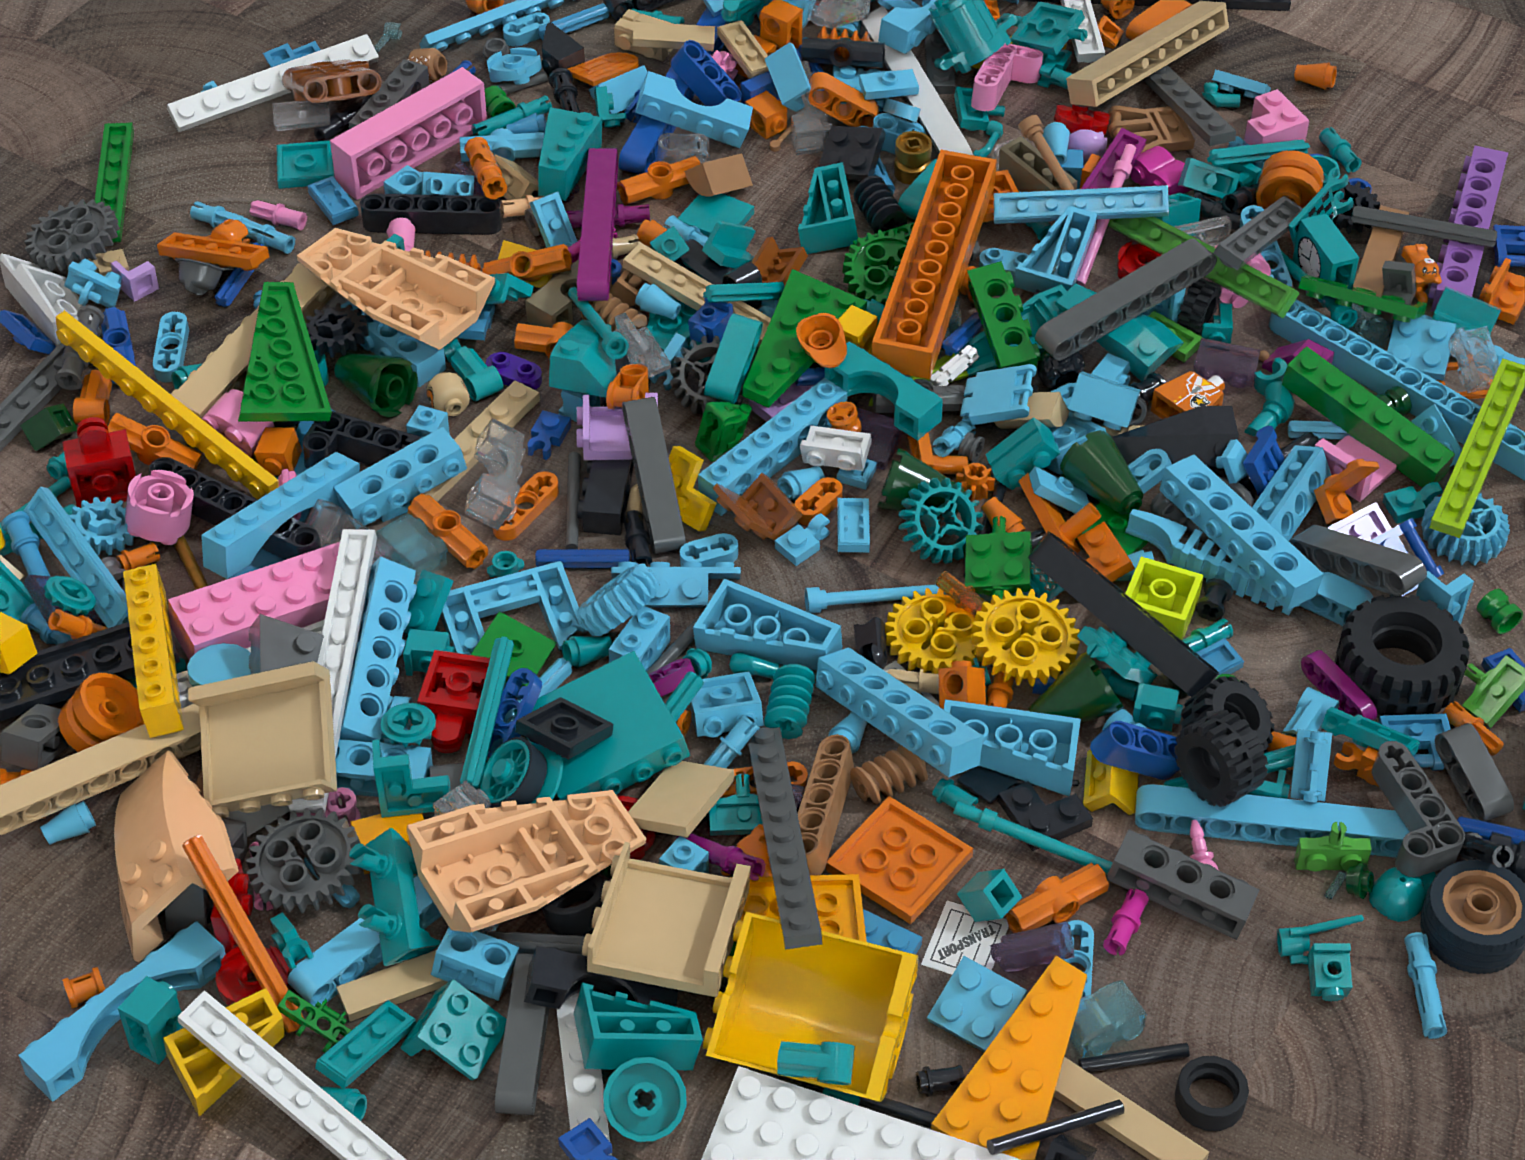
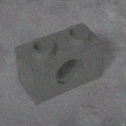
M36 704L6 727L0 735L1 761L35 771L46 766L70 745L61 734L58 723L61 709L44 704Z

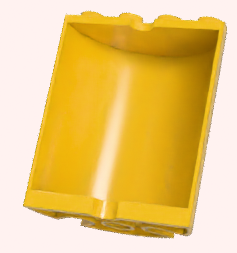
M746 911L743 921L738 920L734 929L733 941L737 942L734 955H728L724 965L723 977L728 978L725 992L719 991L714 1001L713 1013L717 1014L714 1027H708L705 1033L703 1049L707 1050L706 1056L778 1075L777 1059L781 1041L821 1045V1042H838L854 1045L851 1085L827 1084L818 1082L814 1078L784 1077L882 1102L887 1093L889 1079H892L909 1020L914 996L911 991L918 972V955L821 931L822 945L785 950L780 920Z

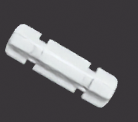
M970 345L965 346L959 351V354H956L940 368V371L937 370L932 374L931 379H929L934 386L949 385L948 381L952 382L969 367L967 364L972 365L978 360L977 349Z

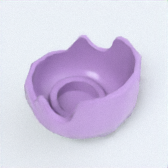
M1078 130L1070 134L1068 149L1083 150V165L1087 163L1091 154L1099 155L1102 158L1106 152L1107 137L1104 138L1102 131L1097 133L1092 130Z

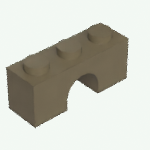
M579 259L573 262L571 270L561 272L525 300L528 323L535 326L552 328L558 322L569 324L573 322L572 299L569 297L568 291L571 287L577 288ZM610 275V289H609V291H610L611 288H612V276H611V275Z

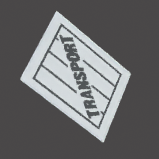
M946 901L921 965L953 975L963 956H966L992 971L1009 927L1007 920L1002 918L975 922L964 905Z

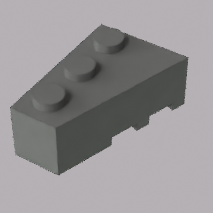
M221 818L225 824L235 859H240L242 864L248 852L246 822ZM192 883L165 908L166 931L176 933L178 930L186 929L197 921L209 932L210 927L208 926L207 918L211 907L213 908L214 902L207 890Z

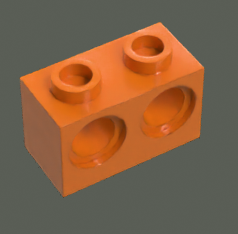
M773 0L760 11L759 37L776 44V51L788 43H792L795 48H798L802 44L803 9L783 0Z

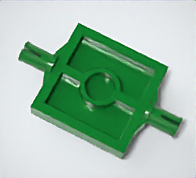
M996 516L992 520L993 533L966 535V595L984 594L992 596L995 594L1002 599L1004 590L1012 594L1017 591V588H1020L1022 592H1028L1032 589V562L1028 558L1032 552L1030 531L1008 533L1006 532V518L1000 516L999 526L998 516Z

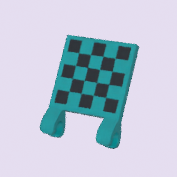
M1335 167L1329 171L1325 186L1288 225L1294 248L1300 219L1327 213L1330 219L1333 220L1337 215L1347 212L1353 207V198L1351 197L1347 202H1339L1343 199L1344 192L1338 191L1333 197L1332 192L1344 188L1349 182L1347 174L1341 179H1334L1339 174L1338 168Z

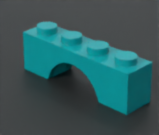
M850 341L846 343L847 355L844 361L835 368L825 367V378L848 392L847 397L858 393H875L889 399L895 405L894 426L917 441L942 421V398Z

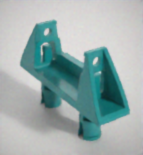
M389 828L367 843L366 846L360 843L356 844L349 854L351 858L353 857L356 860L350 864L370 871L375 906L371 904L364 905L357 917L364 920L359 924L361 927L379 932L383 965L390 966L427 954L437 948L441 940L431 937L429 932L420 928L419 925L420 918L413 880L418 875L409 844L393 828Z

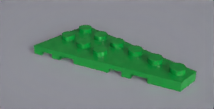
M792 269L743 385V397L769 408L815 362L805 353L797 338L796 327L801 320L818 313H829L839 319L851 305L867 311V301Z
M264 282L238 422L330 421L332 411L294 283Z

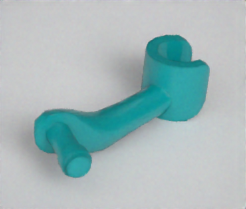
M994 120L989 122L985 134L990 135V138L986 145L980 150H975L973 155L987 157L991 153L995 143L1003 135V125L1000 122Z

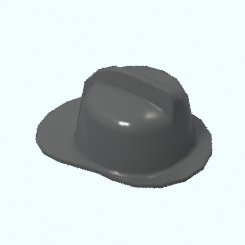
M175 258V261L179 263V282L185 285L187 291L196 295H203L208 290H214L224 270H234L232 267H220L201 261Z

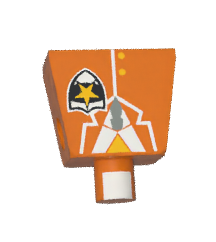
M1189 371L1154 389L1151 412L1161 419H1165L1200 406H1222L1223 390L1225 389L1224 381L1217 375H1213L1206 380L1197 373Z

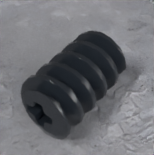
M869 176L857 185L853 193L854 201L875 234L878 233V230L884 232L907 224L906 214L885 184L883 178Z

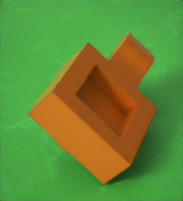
M1345 741L1341 753L1349 757L1337 753L1333 764L1342 770L1358 769L1356 776L1364 779L1371 785L1378 786L1372 776V767L1378 751L1369 746L1363 751L1355 744Z

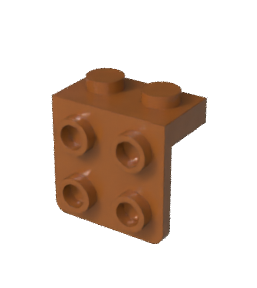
M763 473L757 477L742 496L718 483L713 487V490L719 495L716 499L717 502L727 511H733L737 515L734 518L735 522L746 531L751 529L763 540L768 537L775 541L789 531L803 516L800 510L777 485Z

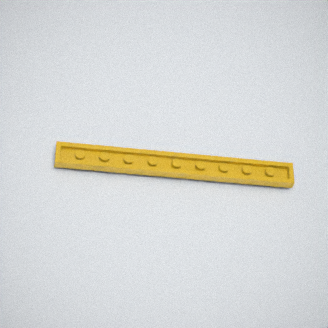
M64 310L55 316L57 325L56 335L63 345H69L78 352L83 361L93 364L98 368L103 377L113 380L127 396H133L147 412H153L158 416L168 429H174L183 436L188 445L198 448L212 464H218L223 468L233 481H239L248 488L253 497L260 499L279 487V480L68 312Z

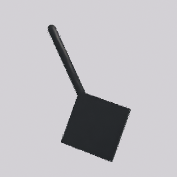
M980 765L970 769L957 779L959 784L988 804L996 800L1000 792L1025 782ZM1072 780V786H1079V780Z

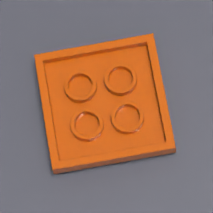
M888 796L827 860L826 871L832 875L859 874L862 894L911 925L973 857L974 848Z

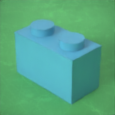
M1082 371L1079 373L1068 409L1075 411L1073 416L1091 421L1092 417L1104 420V426L1121 430L1122 426L1127 428L1130 425L1141 390Z

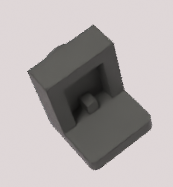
M1385 261L1382 267L1384 285L1382 295L1403 297L1405 304L1411 305L1417 291L1415 264Z

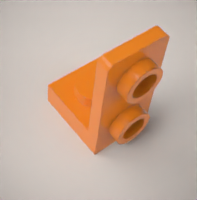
M1364 459L1353 460L1346 465L1345 470L1339 474L1327 477L1323 481L1324 484L1314 490L1326 524H1335L1354 514L1351 502L1346 496L1345 491L1380 468L1378 462L1364 461Z

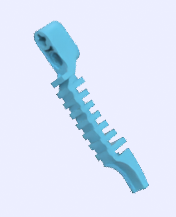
M1136 509L1131 511L1125 533L1155 545L1165 556L1166 563L1203 574V577L1207 578L1206 582L1213 578L1222 579L1231 585L1232 589L1236 591V595L1242 598L1244 595L1252 597L1251 601L1257 604L1260 601L1267 603L1266 607L1271 610L1282 606L1259 583L1252 579L1243 568H1240L1233 559L1231 563L1226 562L1227 553L1222 549L1219 550L1215 557L1211 556L1215 544L1214 541L1207 539L1199 551L1198 545L1203 533L1202 531L1195 529L1186 544H1183L1179 540L1185 533L1186 526ZM1323 572L1324 574L1316 596L1296 607L1301 606L1343 626L1351 611L1367 600L1371 603V599L1374 597L1369 590L1336 574ZM1283 607L1282 613L1289 616L1293 608L1287 611Z

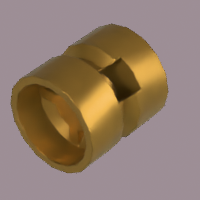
M908 131L897 137L895 142L894 176L900 182L911 185L931 163L932 141L928 135L918 131Z

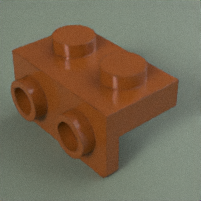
M767 237L751 263L760 271L762 283L783 282L785 286L791 270L800 271L808 255L804 247L779 249L774 238Z

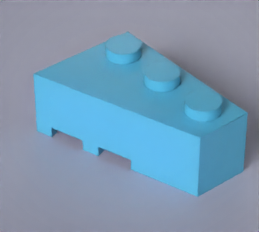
M1069 206L1048 230V234L1042 241L1033 247L1030 255L1024 262H1021L1015 268L1014 286L1035 293L1036 289L1043 292L1062 284L1066 291H1068L1077 281L1094 233L1098 214Z

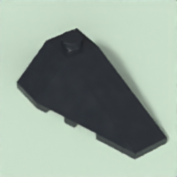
M1200 406L1124 432L1112 438L1127 465L1151 449H1162L1167 453L1172 464L1194 454L1208 468H1217V456H1222L1230 440L1237 439L1239 441V434L1232 406Z

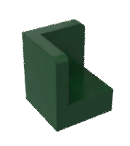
M64 403L46 407L20 425L35 451L43 449L56 439L68 437L77 432V426Z

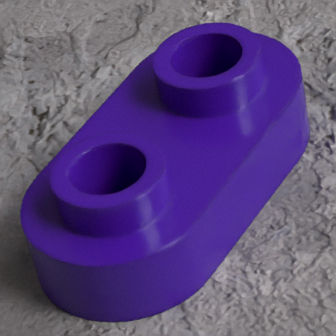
M506 352L494 353L486 360L488 367L493 365L498 370L504 385L510 386L514 381H517L536 390L542 384L541 368L533 362Z

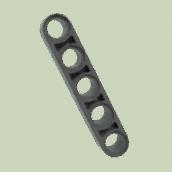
M655 397L622 402L623 417L653 554L679 550L686 544L656 399Z
M1312 525L1289 540L1320 571L1336 574L1349 581L1391 595L1393 594L1394 596L1405 594L1427 577L1425 565L1414 555L1319 525Z
M517 954L495 1093L496 1113L534 1115L550 1007L524 1002L528 968L533 956L532 954Z

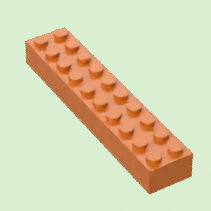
M940 150L872 341V355L904 375L931 379L995 186L997 159Z

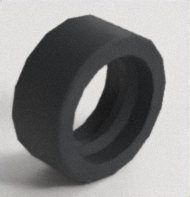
M593 875L541 907L549 929L559 935H580L594 930L592 928L594 910L596 907H602L603 902H601L604 885L603 879ZM588 900L587 902L576 907L565 908L566 906L573 904L575 902Z
M1201 1056L1190 1060L1181 1069L1174 1094L1175 1103L1182 1118L1192 1126L1205 1131H1222L1232 1127L1242 1118L1249 1088L1248 1081L1242 1070L1230 1060L1218 1056ZM1200 1079H1214L1222 1082L1233 1093L1232 1104L1223 1108H1210L1201 1105L1190 1094L1189 1088L1191 1083Z

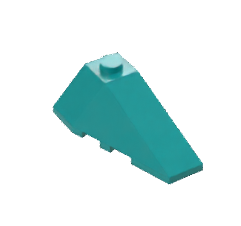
M1076 283L1055 302V305L1065 312L1096 294V292ZM1144 314L1138 315L1096 340L1110 354L1128 361L1130 372L1141 382L1146 380L1147 375L1159 368L1184 343L1162 322Z
M582 319L555 345L550 355L549 387L606 398L608 386L617 376L615 359H611L602 349L603 339L588 320Z

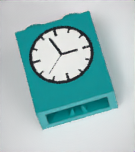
M1327 213L1300 219L1292 260L1310 276L1348 285V289H1352L1360 257Z

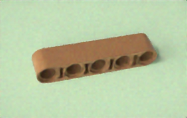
M1382 205L1379 209L1409 215L1407 211ZM1373 226L1353 287L1373 290L1376 292V296H1382L1384 292L1382 267L1385 261H1395L1404 232Z
M830 735L819 744L798 811L810 875H821L825 869L851 783L850 771L854 768L849 740L843 735Z

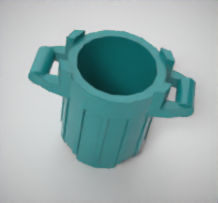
M937 0L934 2L937 9L929 8L930 17L950 50L934 61V66L941 70H948L951 66L954 67L956 72L960 70L961 73L972 70L970 66L988 58L1005 43L1006 45L1011 43L1006 30L1017 23V16L1009 13H1004L1000 18L994 20L984 0Z

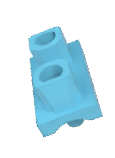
M422 172L421 195L473 196L474 176Z
M83 259L79 263L72 261L68 267V276L64 287L80 295L78 304L86 306L88 301L91 300L108 308L115 307L121 288L122 277L112 271L108 272L105 276L96 273V265L87 259Z

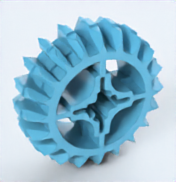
M1482 493L1479 494L1461 538H1457L1429 528L1431 519L1442 496L1434 497V500L1425 509L1421 526L1423 539L1428 541L1429 549H1437V556L1446 555L1449 562L1455 559L1459 560L1461 565L1469 561L1475 566L1479 560L1487 564L1489 559L1496 558L1500 551L1503 550V547L1506 546L1510 532V525L1507 520L1508 515L1502 512V506L1494 505L1493 498L1486 500L1482 497Z
M635 564L633 567H629L624 572H621L587 598V601L578 608L577 617L581 622L580 624L586 631L588 630L592 637L602 636L615 629L638 610L642 609L659 591L660 584L656 580L655 574L645 564Z

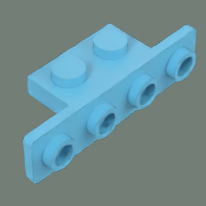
M619 562L618 567H611L612 579L638 563ZM652 562L650 567L647 568L651 569L655 574L660 588L656 595L650 599V602L644 606L706 607L708 605V579H741V567H734L732 562H717L715 567H702L700 562H684L683 567H670L668 562Z

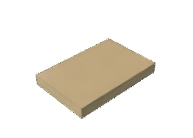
M681 761L677 765L667 767L628 813L639 829L688 837L735 781L734 770Z

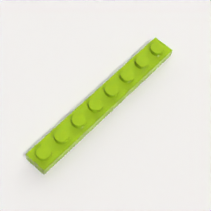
M1502 358L1431 519L1430 529L1461 538L1525 389V365Z

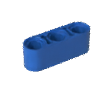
M694 40L686 41L671 59L673 70L705 106L719 105L727 98L739 102L742 98L739 87L698 42Z
M1114 721L1100 732L1090 744L1094 757L1098 761L1110 766L1160 780H1167L1180 770L1176 763L1177 755L1175 754L1177 737L1123 721Z

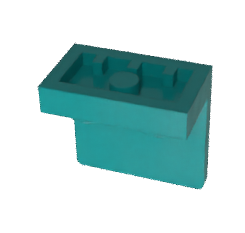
M452 979L435 991L400 1049L411 1057L422 1049L426 1051L431 1050L468 1079L475 1080L505 1033L507 1019L456 980Z

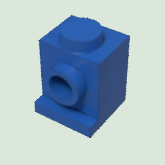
M704 298L705 304L688 320L690 339L702 343V337L706 336L708 343H712L716 335L721 342L728 321L733 314V305L728 302L709 303L708 299Z

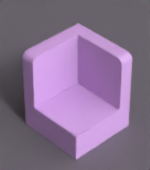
M117 261L111 263L112 272L122 277L120 289L134 302L159 289L155 267L149 261L130 271H127Z

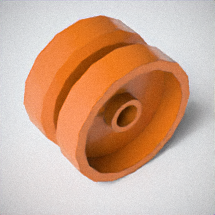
M1296 150L1281 151L1273 154L1265 161L1261 170L1260 183L1256 193L1257 206L1265 210L1282 196H1285L1301 208H1304L1323 187L1324 174L1322 167L1309 154Z
M108 673L92 674L86 678L77 688L74 695L63 706L58 717L61 734L66 742L77 752L145 724L139 709L137 689L127 680Z

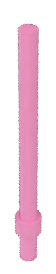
M1126 144L1121 159L1116 162L1113 169L1114 177L1110 188L1122 187L1124 181L1129 178L1132 170L1131 162L1136 151L1134 145ZM1110 219L1097 220L1096 230L1093 233L1076 281L1077 284L1083 287L1086 285Z

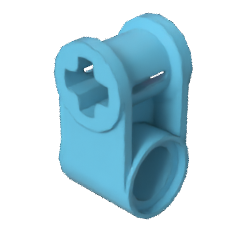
M888 113L878 114L873 120V127L883 128L886 133L882 151L895 154L896 139L904 132L914 130L927 135L925 128L920 124L895 117Z

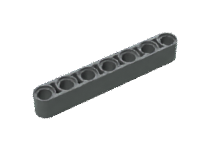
M1189 239L1049 320L1038 329L1035 341L1055 360L1061 361L1205 277L1214 269L1217 258L1196 239Z

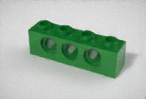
M1002 261L967 270L968 288L997 369L1032 364L1037 368V362L1041 361L1038 345L1036 343L1032 344L1029 337L1032 336L1028 319H1022L1023 306L1020 296H1014L1012 289L1015 286L1011 272H1005Z

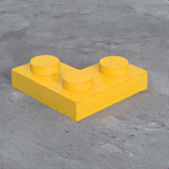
M673 446L669 455V462L681 519L699 532L706 531L717 502L693 488L704 460L681 446Z

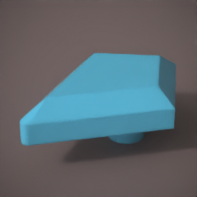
M1237 439L1230 440L1222 456H1217L1216 466L1218 469L1224 468L1229 484L1237 483L1248 475L1243 465L1248 454Z

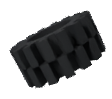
M1202 278L1189 286L1188 293L1183 299L1184 303L1180 307L1181 312L1178 314L1179 320L1177 323L1201 335L1202 325L1212 322L1213 315L1216 313V307L1219 304V297L1222 292L1220 291L1221 286Z

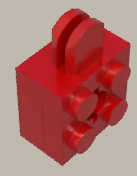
M89 417L83 419L77 426L78 439L62 442L77 507L81 508V501L83 500L93 503L94 497H98L100 502H105L107 497H111V503L114 504L120 500L127 502L129 484L137 475L126 429L109 432L107 424L102 418Z
M434 650L417 704L426 706L435 716L436 729L432 731L431 741L433 748L438 752H457L462 746L465 733L472 734L490 658Z

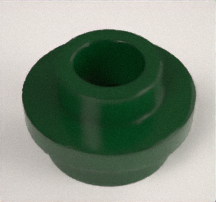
M1359 863L1357 866H1350L1348 868L1346 890L1348 894H1353L1358 899H1364L1367 892H1372L1374 874L1372 871H1369L1367 864Z

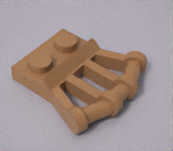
M1112 106L1108 111L1110 115L1108 133L1111 138H1115L1121 128L1147 139L1141 153L1155 146H1161L1168 152L1194 148L1195 139L1186 122L1170 107L1139 109Z

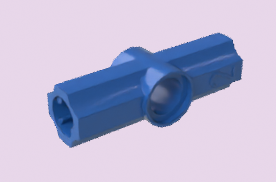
M116 307L106 308L103 313L105 316L104 321L101 324L103 341L136 366L125 311H121Z

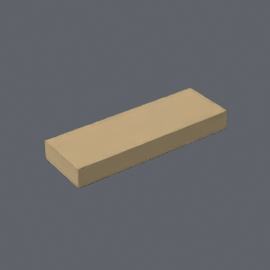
M742 20L717 27V35L749 79L769 71L764 60L768 55Z
M634 21L632 46L680 49L686 41L694 40L706 51H714L715 26Z
M437 950L337 986V993L344 1010L347 1012L346 1015L349 1022L372 1014L387 1000L397 1005L437 990L448 983L431 975Z

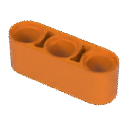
M1159 0L1129 23L1126 37L1133 40L1193 4L1185 0Z
M817 72L810 76L808 81L811 90L808 91V100L811 105L850 127H873L874 117L879 114V106L874 99L865 100L863 93L827 73Z

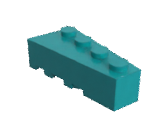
M552 107L549 108L539 161V196L545 197L559 192L561 200L566 201L587 169L589 148L602 147V117L593 116L588 112L577 113Z

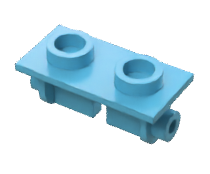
M1433 404L1411 422L1454 452L1455 456L1451 466H1455L1462 449L1444 420L1442 412L1439 411L1436 404Z
M1297 729L1290 798L1303 799V801L1325 802L1332 733Z

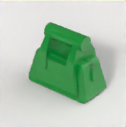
M730 402L707 403L695 440V446L705 457L714 462L729 449L739 444L743 438L752 410L751 406L748 404L736 405Z

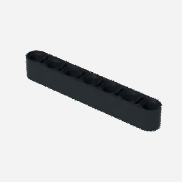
M158 458L149 465L150 475L153 470H166L182 476L186 480V485L190 489L192 487L194 492L191 514L215 526L257 501L172 458ZM291 517L267 539L261 548L287 560L322 548L319 534L314 527Z
M1048 531L1028 556L1032 563L1190 696L1196 694L1220 675L1212 665L1053 533Z

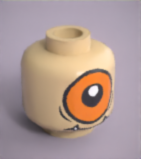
M439 373L430 380L426 387V395L432 408L447 412L448 416L459 415L469 405L470 395L462 378L455 373Z

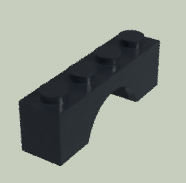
M536 946L529 963L524 1002L560 1009L568 998L580 992L582 983L594 985L593 991L614 997L616 992L628 994L627 1000L649 1005L650 1001L674 1007L677 1005V989L587 972V956L561 951L556 947Z

